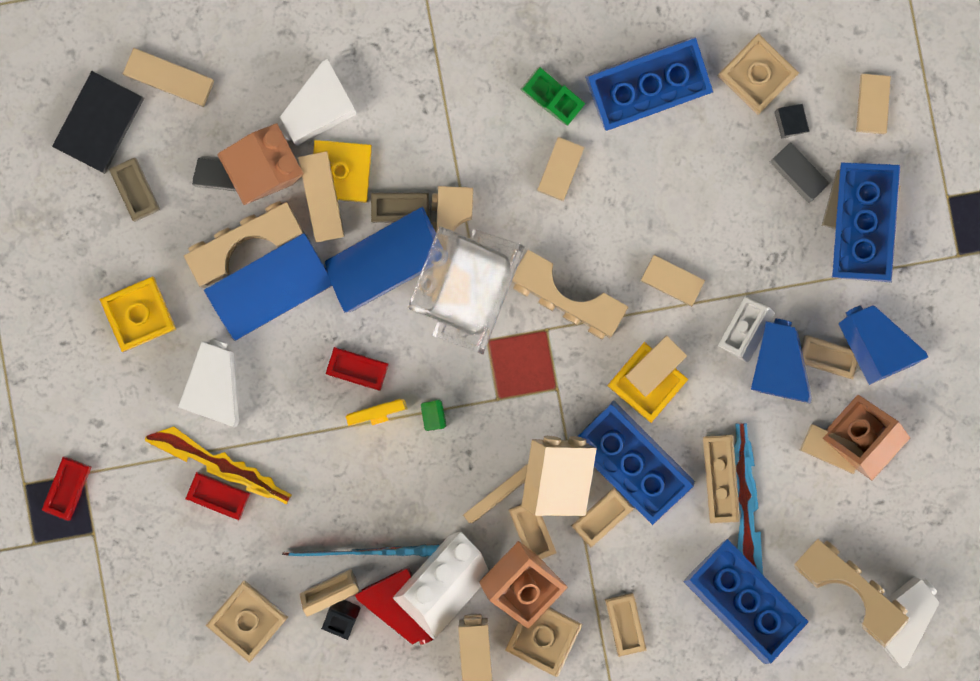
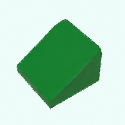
M441 400L421 404L424 429L426 431L444 429L447 426Z

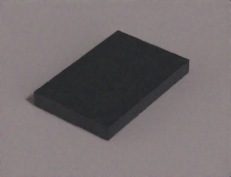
M91 71L52 147L105 174L144 98Z

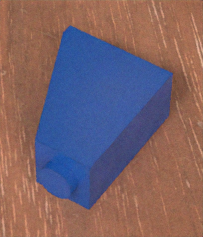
M861 305L847 311V317L838 323L869 385L910 368L928 358L926 351L874 305L865 309Z
M775 318L774 323L766 321L751 390L811 404L812 396L798 330L795 327H791L792 322Z

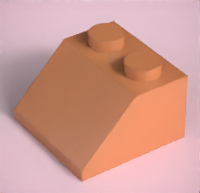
M277 123L252 132L217 154L243 205L288 188L303 175Z
M857 395L826 429L829 432L822 438L857 471L871 481L875 479L910 439L898 420L860 395ZM833 433L854 442L863 451L862 456L858 457L829 435Z
M520 541L479 581L488 600L527 629L568 588L537 554Z

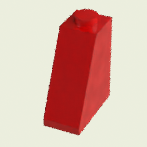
M409 566L359 590L360 592L355 594L356 599L412 645L417 642L420 645H424L434 640L393 599L396 593L413 576Z

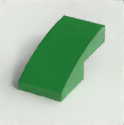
M541 67L534 71L520 89L566 126L571 123L586 104L565 85L559 84Z

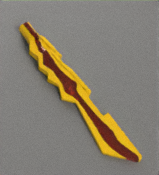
M174 426L145 437L146 442L185 462L190 457L206 465L208 473L229 482L241 483L247 486L245 489L266 498L276 499L286 505L292 494L277 487L271 477L262 476L257 468L246 467L245 462H233L225 452L212 455Z

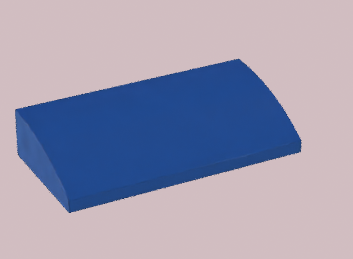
M695 37L585 75L605 131L713 93Z
M841 162L832 278L892 283L900 165Z
M420 207L326 260L325 265L344 313L357 310L448 260L449 257L424 208Z
M303 233L204 289V292L233 340L236 341L330 288L332 284L325 266L309 238Z
M614 400L577 436L585 438L587 444L597 448L594 467L652 525L694 487L695 481Z
M728 539L711 552L683 581L763 664H771L809 622Z

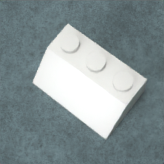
M458 532L446 538L396 593L393 599L432 639H435L481 587L479 581L489 570L482 553L462 532Z

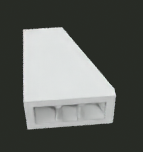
M328 59L321 62L280 116L283 125L279 127L287 142L293 140L296 146L357 114Z
M211 339L210 344L201 342L178 408L235 427L239 423L234 354L232 351L226 350L228 344Z
M915 576L887 597L891 603L893 600H896L908 611L906 613V616L909 617L908 623L885 648L883 647L893 662L902 669L908 665L940 603L934 596L937 593L934 586L927 579L923 581Z

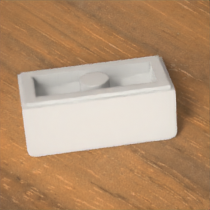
M745 296L718 347L745 362H749L763 337L766 321L771 322L775 312L770 307Z

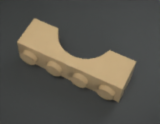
M438 186V194L433 193L432 211H437V222H431L448 257V243L452 233L459 225L472 220L473 188ZM450 257L448 260L433 267L435 268L434 280L429 279L428 297H433V303L468 305L469 274L457 268Z
M281 201L275 202L265 208L266 213L257 218L255 214L248 216L239 222L241 226L232 231L230 228L223 229L214 235L215 239L205 244L204 241H201L189 247L190 252L185 254L184 258L199 287L206 288L229 276L231 255L241 243L250 239H265L279 248L303 234L304 232L290 205L287 202L284 204Z
M527 250L510 282L515 284L513 289L526 297L530 293L540 298L538 303L551 311L556 307L565 312L563 318L575 325H578L579 322L586 324L590 327L588 332L602 340L605 336L611 338L626 313L628 306L604 292L597 298L586 302H576L564 297L557 290L553 281V263Z
M817 539L794 564L795 569L816 588L837 583L846 585L856 591L865 607L862 628L885 648L908 623L907 609L898 601L893 600L891 603L884 597V589L875 581L871 580L868 583L861 577V569L852 561L848 560L845 563L837 555L840 552L830 542L826 541L823 544Z

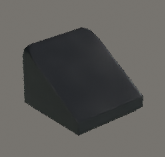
M803 104L781 107L774 111L781 139L810 132Z
M346 600L331 605L321 629L348 640L361 607Z

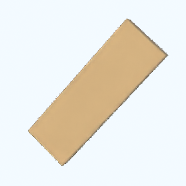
M133 48L123 75L201 107L205 106L214 84V80L136 48Z
M328 152L298 157L300 168L303 172L302 178L315 242L345 237Z
M733 435L703 437L710 523L739 522L740 512Z
M528 464L463 514L468 523L477 521L524 484Z

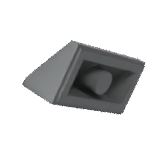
M791 142L769 161L808 203L814 200L830 184Z
M198 158L192 181L193 186L236 191L220 160Z

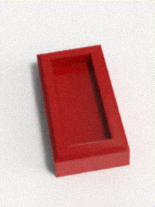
M334 347L326 375L381 391L389 364Z
M63 456L42 511L67 521L71 520L92 466Z
M196 472L185 499L239 521L251 493Z

